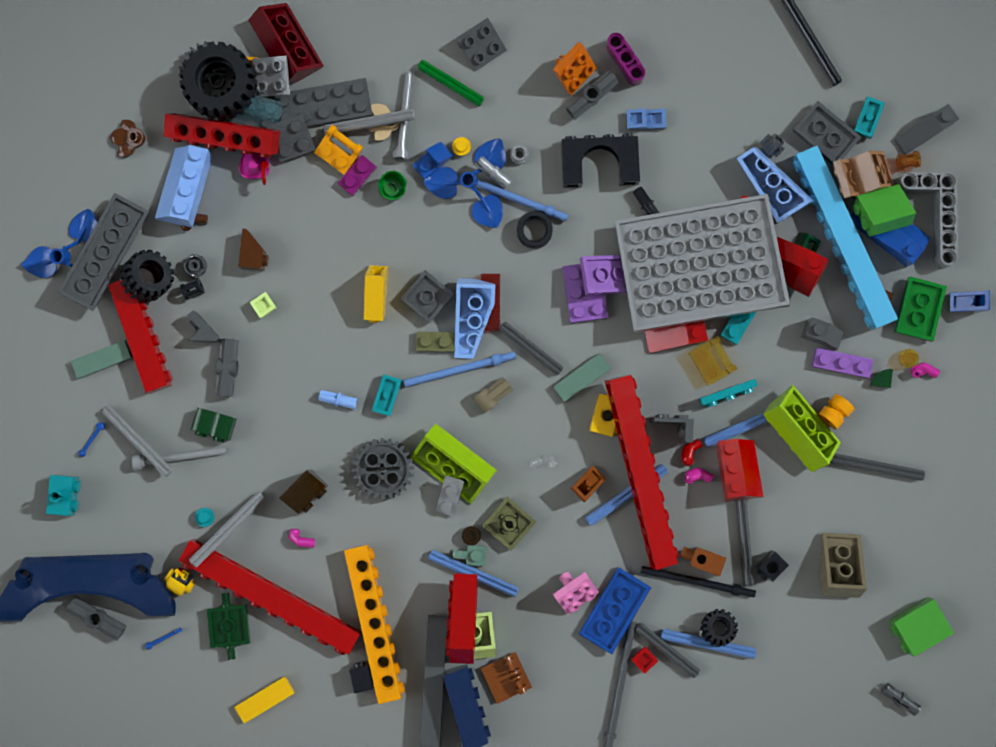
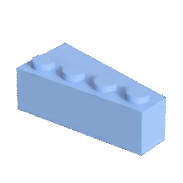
M757 147L751 148L737 158L759 195L768 194L771 212L777 223L784 221L814 201Z

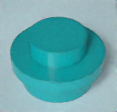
M201 508L195 514V521L201 527H208L214 522V512L209 508Z

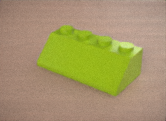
M794 385L790 386L771 402L763 413L766 420L775 428L779 436L785 440L810 472L829 465L841 442Z
M436 423L424 436L410 459H413L414 462L442 483L446 475L463 480L464 484L460 497L470 505L497 471Z

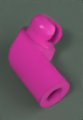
M697 467L685 473L684 481L687 484H693V481L702 479L710 483L713 474Z
M290 529V535H288L290 541L299 547L314 548V538L300 537L299 529Z

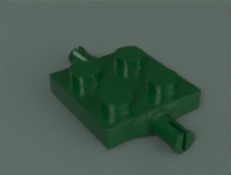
M229 592L221 593V606L207 609L210 648H227L228 660L236 659L235 647L251 642L247 604H230Z

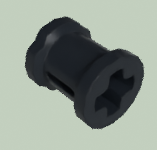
M195 278V281L186 285L180 284L182 294L186 300H190V297L199 293H205L199 278Z

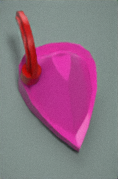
M253 152L252 155L243 154L239 164L240 174L247 179L256 180L262 178L263 185H266V176L271 168L269 159L259 156L260 153Z

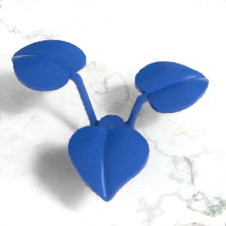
M493 139L481 145L475 153V163L483 156L493 166H498L499 170H501L506 163V153L502 140ZM441 167L424 180L427 189L442 199L454 197L458 191L456 185L462 184L467 189H472L481 200L475 202L472 207V216L475 221L492 228H497L501 223L503 206L500 199L493 194L483 198L476 188L478 184L476 174L482 172L481 169L472 173L464 172L457 182L458 175L452 168Z
M83 210L70 223L69 235L72 238L78 239L77 241L63 246L62 249L56 248L52 250L46 246L37 247L21 266L29 273L41 278L53 276L57 272L56 264L72 267L73 264L70 263L71 255L68 249L80 244L81 240L85 243L98 222L92 210Z

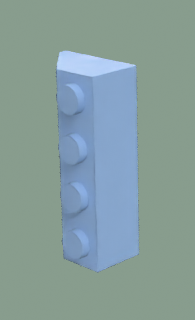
M191 145L175 148L155 220L193 228L212 161V156L208 149Z

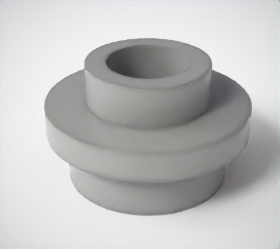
M516 145L510 151V158L516 164L525 163L529 157V152L523 145ZM521 152L523 156L521 158L516 157V153Z

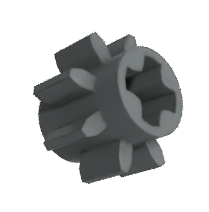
M768 134L760 142L763 145L761 151L768 157L773 155L777 157L785 149L782 147L784 140L777 134L772 136Z

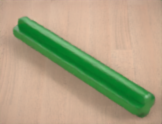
M421 60L418 64V70L477 106L483 103L484 97L427 61Z

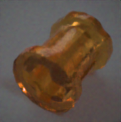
M913 151L912 154L906 155L897 154L896 161L899 170L902 171L908 167L919 168L921 166V157L918 151Z

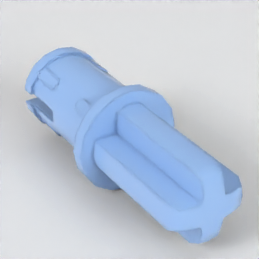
M321 390L319 393V401L335 404V407L343 406L353 410L356 408L358 398L341 395V392L337 394Z

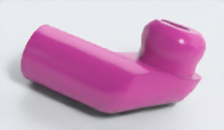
M926 362L914 365L911 368V375L914 378H920V376L925 374L937 378L940 370Z

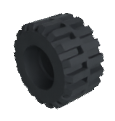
M149 249L146 252L145 250H141L139 253L136 252L121 268L120 279L123 280L121 286L126 288L124 290L126 294L130 293V297L133 299L138 298L139 302L144 300L145 302L155 301L172 286L174 277L171 276L174 274V269H170L172 264L170 262L167 263V258L165 256L161 257L160 252L156 251L153 253V250ZM142 268L151 272L155 284L143 280L139 269Z

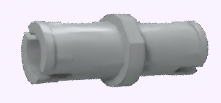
M483 156L475 163L476 167L487 174L488 179H493L503 189L510 184L511 179L499 171L498 166H493Z

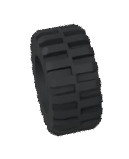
M207 42L206 47L200 45L197 47L198 51L195 53L191 51L188 54L189 60L184 59L182 63L184 70L181 69L179 74L182 78L179 81L180 87L183 89L182 93L191 106L201 115H206L210 119L216 117L218 120H225L227 116L232 119L235 118V113L239 112L240 115L244 113L243 108L245 106L250 107L252 104L250 99L251 97L255 98L257 93L255 91L257 87L256 73L245 54L231 44L227 46L225 42H218V45H215L214 42ZM217 66L232 68L236 79L234 86L228 93L219 97H211L204 93L202 82L209 70Z

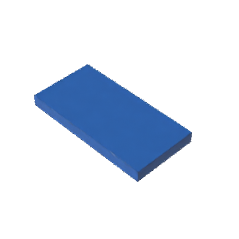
M618 567L580 630L579 635L612 655L652 587Z

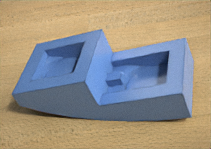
M646 108L627 110V129H667L666 109L646 110Z

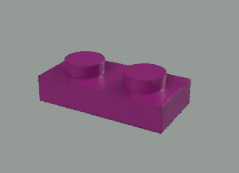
M361 155L341 178L338 185L354 196L377 167Z

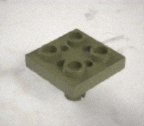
M507 496L482 526L512 551L536 521Z

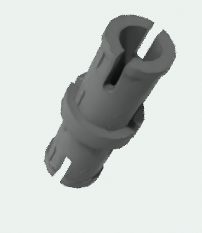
M889 683L883 686L881 693L894 701L896 706H901L913 716L919 713L921 705L907 697L905 692H900Z

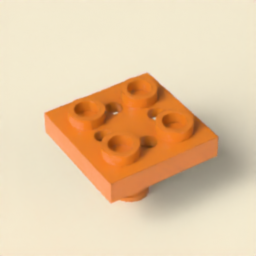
M579 42L565 56L559 55L561 59L557 57L556 66L552 69L565 91L571 96L597 69L584 45Z

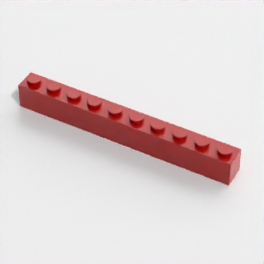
M623 375L604 380L650 568L658 570L678 564V551L672 542V539H674L673 531L668 525L669 514L664 509L663 502L665 498L663 492L659 489L658 483H660V478L654 468L655 457L650 452L649 446L651 441L649 435L645 432L646 421L644 416L641 415V401L635 391L637 389L636 381L632 378V375Z
M195 539L189 540L178 560L183 563L182 566L184 568L200 572V577L216 581L218 587L234 591L232 594L240 599L245 597L256 608H265L267 614L275 618L277 616L283 618V622L291 627L295 625L301 628L300 632L307 636L313 635L317 637L319 643L325 646L330 644L335 647L334 650L341 655H345V653L349 655L362 631L215 550L198 567H194L189 559L204 544Z

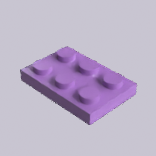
M621 255L582 256L580 258L585 295L627 294Z
M581 265L563 266L570 323L608 318L605 295H585Z

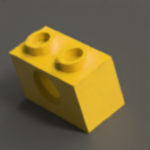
M598 394L589 431L613 437V434H617L613 414L610 421H605L602 418L604 411L607 410L612 413L608 395Z

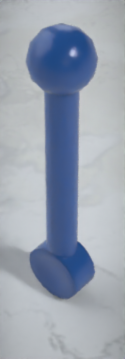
M97 423V429L84 448L78 452L80 457L86 455V450L99 431L105 428L104 423Z
M181 627L153 642H147L145 648L147 650L152 649L154 645L181 632Z

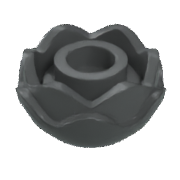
M191 254L183 261L184 272L192 278L201 277L207 270L206 260L200 255Z

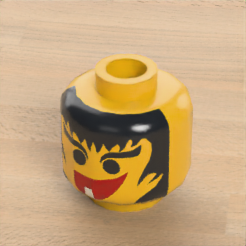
M181 567L172 568L164 579L165 587L177 596H182L185 593L189 594L195 585L192 583L194 577Z

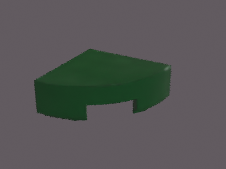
M885 369L877 373L872 378L870 386L891 388L893 369Z

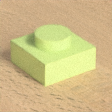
M264 292L250 302L261 319L277 309L267 292Z

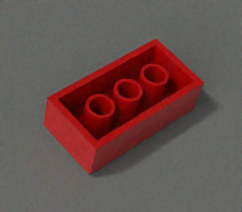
M454 573L453 581H449L450 599H448L449 614L447 617V636L445 642L446 656H450V663L474 664L478 596L477 574Z

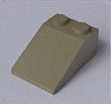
M821 534V596L860 598L867 590L861 535Z

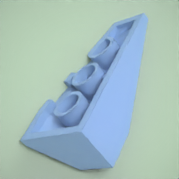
M457 279L454 358H474L495 304V284L478 279Z

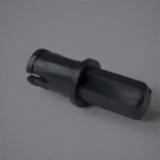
M638 187L633 191L634 196L642 206L641 210L644 209L647 215L659 213L653 203L654 200L650 199L643 187Z

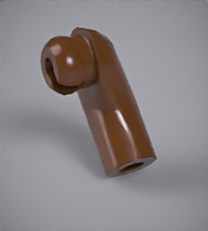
M197 213L194 223L207 224L208 215ZM181 225L183 231L191 229V227Z

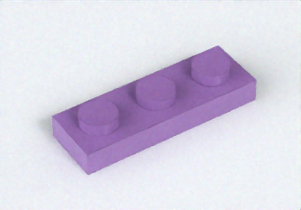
M815 348L812 367L870 378L874 359Z

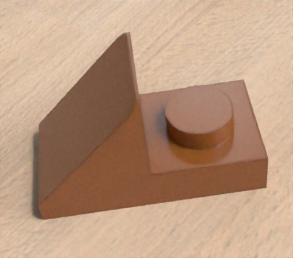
M592 465L570 489L583 502H586L606 478Z

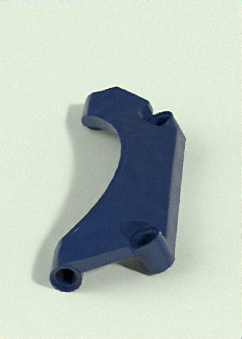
M148 553L25 557L21 560L15 572L16 580H10L0 596V622H22L26 615L40 604L57 597L73 594H93L110 597L127 603L150 617L175 616L176 602L175 599H171L170 593L157 575H151L154 559Z

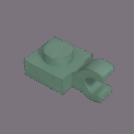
M467 545V551L453 550V558L466 559V565L485 566L487 546Z

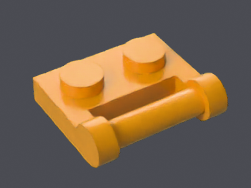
M331 125L314 153L345 175L364 147L360 144H355L340 133L336 126ZM332 137H335L353 151L350 155L331 141Z

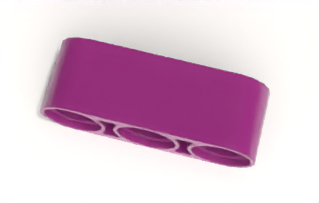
M612 33L608 37L606 44L608 53L628 83L633 86L640 85L645 76V68L625 38L620 33ZM617 41L620 46L614 47L611 45V42ZM621 57H629L630 62H623ZM638 72L641 77L634 78L631 73Z

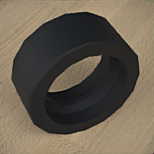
M538 211L528 212L518 221L517 236L524 246L537 249L547 245L550 241L553 226L549 217L544 213ZM529 220H540L546 227L545 236L539 241H531L524 234V225Z

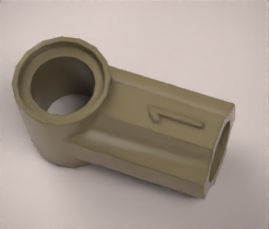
M502 377L488 389L485 388L477 394L473 400L485 414L513 389L506 379Z

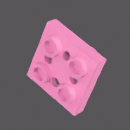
M565 572L559 578L564 587L555 592L553 596L568 615L577 611L585 602L593 600L599 591L586 572L575 579L571 577L569 572Z

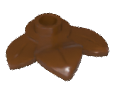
M122 120L121 129L114 130L109 137L112 143L119 145V157L132 155L135 148L142 146L146 139L143 131L136 128L135 123L131 120Z

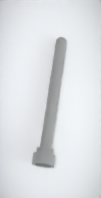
M411 71L405 73L401 111L409 109L412 85ZM408 121L400 122L398 146L393 151V159L398 161L408 160L409 152L405 147Z
M218 447L161 455L160 457L167 463L223 455L226 453V449ZM132 456L134 471L143 470L147 465H153L145 456Z

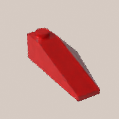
M777 237L787 285L791 289L810 297L828 265V259L809 249Z

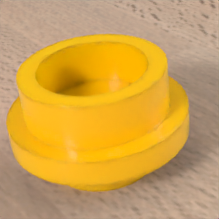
M465 137L456 138L452 144L453 152L458 156L467 155L471 150L470 141Z

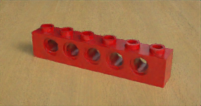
M177 113L165 114L163 137L170 138L172 142L186 140L190 145L203 143L206 144L207 148L221 146L224 147L223 150L235 151V149L242 150L241 153L252 155L253 152L260 153L259 156L271 158V155L278 154L280 131ZM185 125H186L187 128H188V133H187V134L184 132V126H185ZM202 128L206 131L205 137L201 133ZM220 131L224 134L223 140L219 137ZM238 134H240L242 137L241 143H239L237 140ZM256 137L260 140L259 147L255 144Z

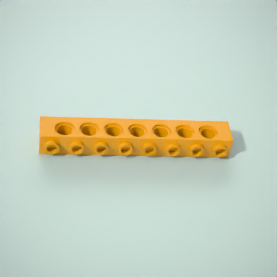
M369 544L346 549L344 553L377 702L382 704L399 700L403 696L402 693H405L403 681L399 682L400 666L398 662H395L396 648L395 644L391 643L389 637L392 635L391 626L386 624L385 616H388L386 605H382L381 601L383 590L381 585L378 586L376 579L379 578L377 566L374 567L372 559H375L373 547L370 548ZM361 560L365 561L368 565L365 571H361L358 568V562ZM369 580L372 583L371 589H364L362 581ZM367 599L375 600L376 607L373 609L368 608L366 605ZM372 618L379 619L380 627H372L370 620ZM375 638H383L384 646H377L374 642ZM382 656L387 657L389 664L386 666L381 665L379 658ZM383 677H392L393 683L391 685L385 684Z

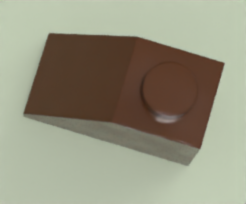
M242 228L238 266L241 269L265 271V266H268L269 255H266L267 252L247 229Z

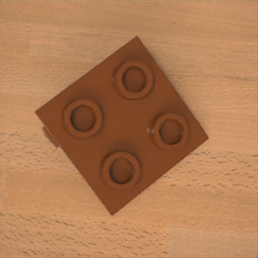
M516 652L480 668L497 704L517 694H524L528 689L532 688Z

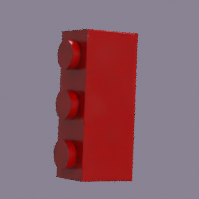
M730 439L718 441L716 451L724 501L763 498L754 440Z

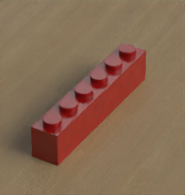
M120 280L108 286L145 393L152 394L171 387L173 378L171 372L165 367V355L163 352H160L158 347L160 340L157 334L153 332L152 327H154L152 318L147 315V303L145 300L139 302L138 298H131L130 293L126 294L124 291L126 288L121 286L123 280Z

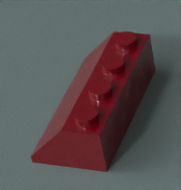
M287 3L260 6L249 18V23L269 57L287 56L289 83L298 82L323 68V63Z

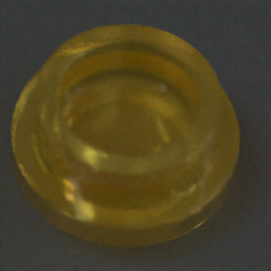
M905 349L899 355L900 364L906 368H912L919 361L918 353L913 349Z

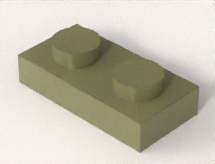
M417 332L416 351L455 352V332Z

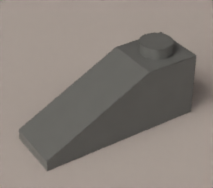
M947 104L896 138L895 142L904 155H907L950 127L959 118L951 106Z

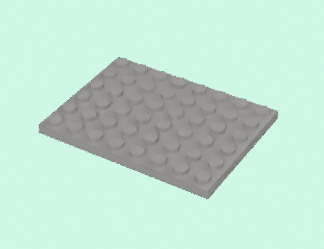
M768 194L615 221L634 333L790 306Z

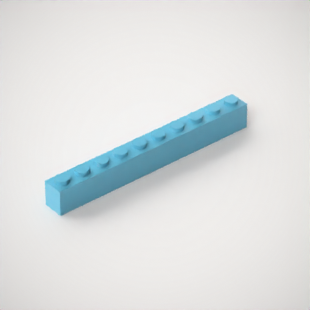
M818 146L796 154L792 162L793 168L800 174L802 187L807 190L809 197L814 200L810 204L817 211V220L824 226L826 239L831 241L833 246L832 252L841 263V272L849 280L848 287L850 291L855 293L857 298L856 304L865 315V324L873 331L898 319Z

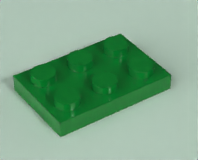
M910 276L907 277L894 332L933 342L947 286Z

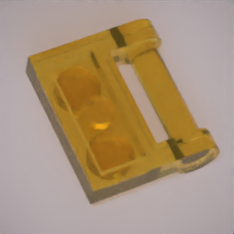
M718 336L688 353L707 386L737 370L736 365L732 364L720 344L721 340ZM709 347H714L726 367L725 370L722 371Z

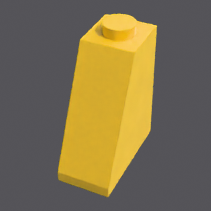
M369 265L365 274L364 320H369L371 323H379L385 317L388 266Z

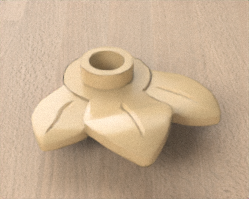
M371 105L374 116L391 113L386 105ZM400 123L367 128V130L375 132L376 141H382L387 139L392 131L397 130L400 127Z

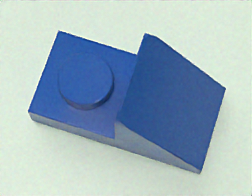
M442 142L427 148V153L412 165L424 180L453 157V154Z
M990 290L950 293V312L972 311L979 313L990 310Z

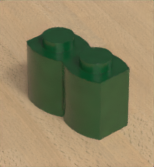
M197 407L191 430L196 431L195 435L206 438L207 435L214 436V441L224 443L225 440H231L237 418Z

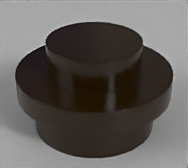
M466 527L462 532V539L467 545H476L481 539V532L477 527Z

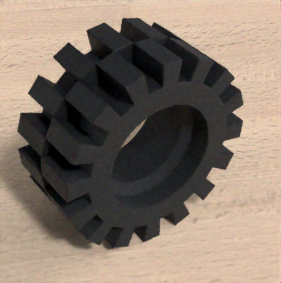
M715 609L709 612L702 620V626L700 627V630H702L701 635L702 637L705 636L706 642H711L710 645H716V647L726 646L736 637L738 623H735L734 620L736 618L734 616L731 617L729 611L725 613L724 609L721 611ZM713 622H723L726 626L725 634H715L712 629Z

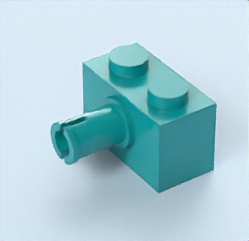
M50 475L46 514L75 515L79 507L77 493L81 489L79 477Z

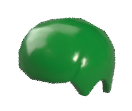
M395 170L387 171L379 179L378 192L385 200L397 201L406 192L407 180L400 172Z

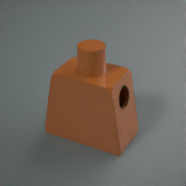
M684 546L681 558L691 561L690 566L719 577L726 561V557L699 547L693 550ZM699 555L706 557L705 563L697 560Z

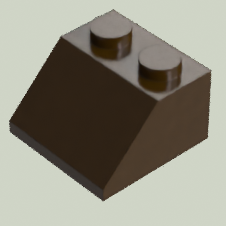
M306 470L279 499L298 514H301L303 511L307 513L314 506L312 502L316 498L321 499L327 493L326 488L328 485L313 470Z

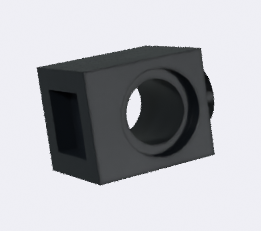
M771 550L755 567L759 570L757 573L763 580L766 581L768 579L773 582L789 565L776 551ZM770 562H773L775 564V569L773 572L769 573L767 571V565Z
M365 661L354 663V667H351L349 670L354 694L374 689L369 663L365 664Z

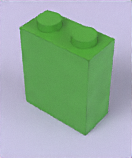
M899 184L858 195L853 205L854 214L858 215L862 228L867 231L869 237L910 226L916 216L914 208Z
M929 597L888 620L891 624L889 627L895 637L898 636L901 641L899 645L903 652L913 657L954 634L935 599Z

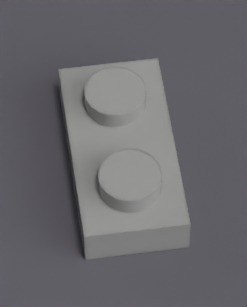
M445 476L435 511L454 517L464 484L463 480Z

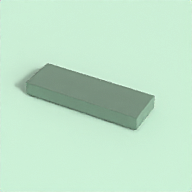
M123 340L71 360V364L77 379H81L130 360L132 355L127 342Z
M599 353L553 386L561 399L566 402L611 368Z

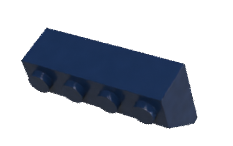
M468 664L445 670L443 677L463 747H482L488 744V737L491 736L489 726L484 725L483 718L486 716L483 706L479 707L477 700L480 698L478 687L473 686L472 680L475 679L473 669L468 668Z

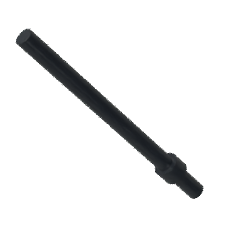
M641 566L640 570L641 574L725 591L734 596L743 595L755 598L756 590L743 588L741 585L734 583L729 585L669 571L655 570L646 566Z

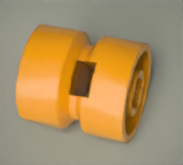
M834 394L828 401L829 406H824L818 415L828 426L838 430L844 423L843 418H848L855 408L839 394Z

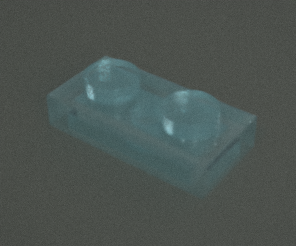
M255 96V98L251 97L250 99L252 101L250 107L245 106L243 108L245 112L242 114L279 122L283 102Z

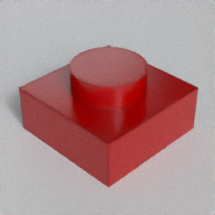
M645 645L631 658L644 674L658 662V659Z

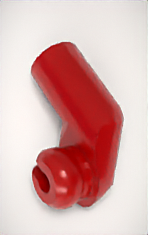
M698 438L693 443H688L682 448L681 461L685 466L693 464L694 451L703 447Z

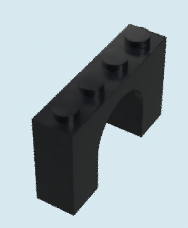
M631 133L622 134L621 137H614L613 134H606L603 137L596 138L595 135H586L584 138L566 136L565 139L561 140L563 188L582 187V160L589 152L598 149L606 150L616 158L619 167V186L639 184L638 136H633Z

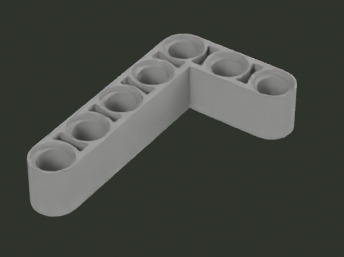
M909 172L904 174L896 181V185L899 184L904 193H934V261L939 268L952 266L958 259L957 179L952 173ZM904 179L909 180L910 187L904 184ZM923 179L929 182V187L923 184ZM942 179L948 182V187L942 184ZM943 198L947 199L948 206L943 204ZM943 217L948 219V225L943 223ZM943 235L948 237V244L944 243ZM944 254L949 257L948 263L943 260Z

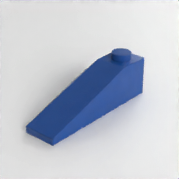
M854 211L850 215L858 230L905 267L914 264L925 250L931 238L915 225L869 237L867 231L862 228L858 215L856 216Z

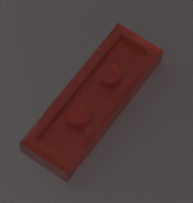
M481 274L482 281L495 284V304L484 331H500V274Z

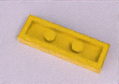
M284 676L239 703L234 708L245 724L293 695L295 691L287 677Z

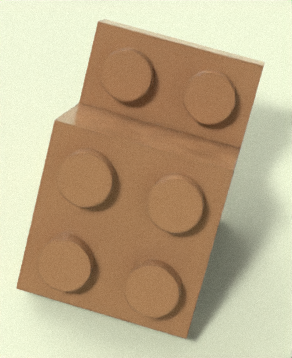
M867 151L849 159H839L833 162L834 174L839 179V190L844 198H856L858 195L895 185L884 151Z

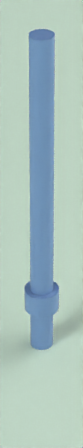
M478 179L476 186L478 188L542 212L549 218L555 217L562 221H567L568 214L555 210L553 206L542 205Z
M514 351L502 355L498 353L490 358L403 381L405 387L493 364L494 366L501 365V362L516 359Z

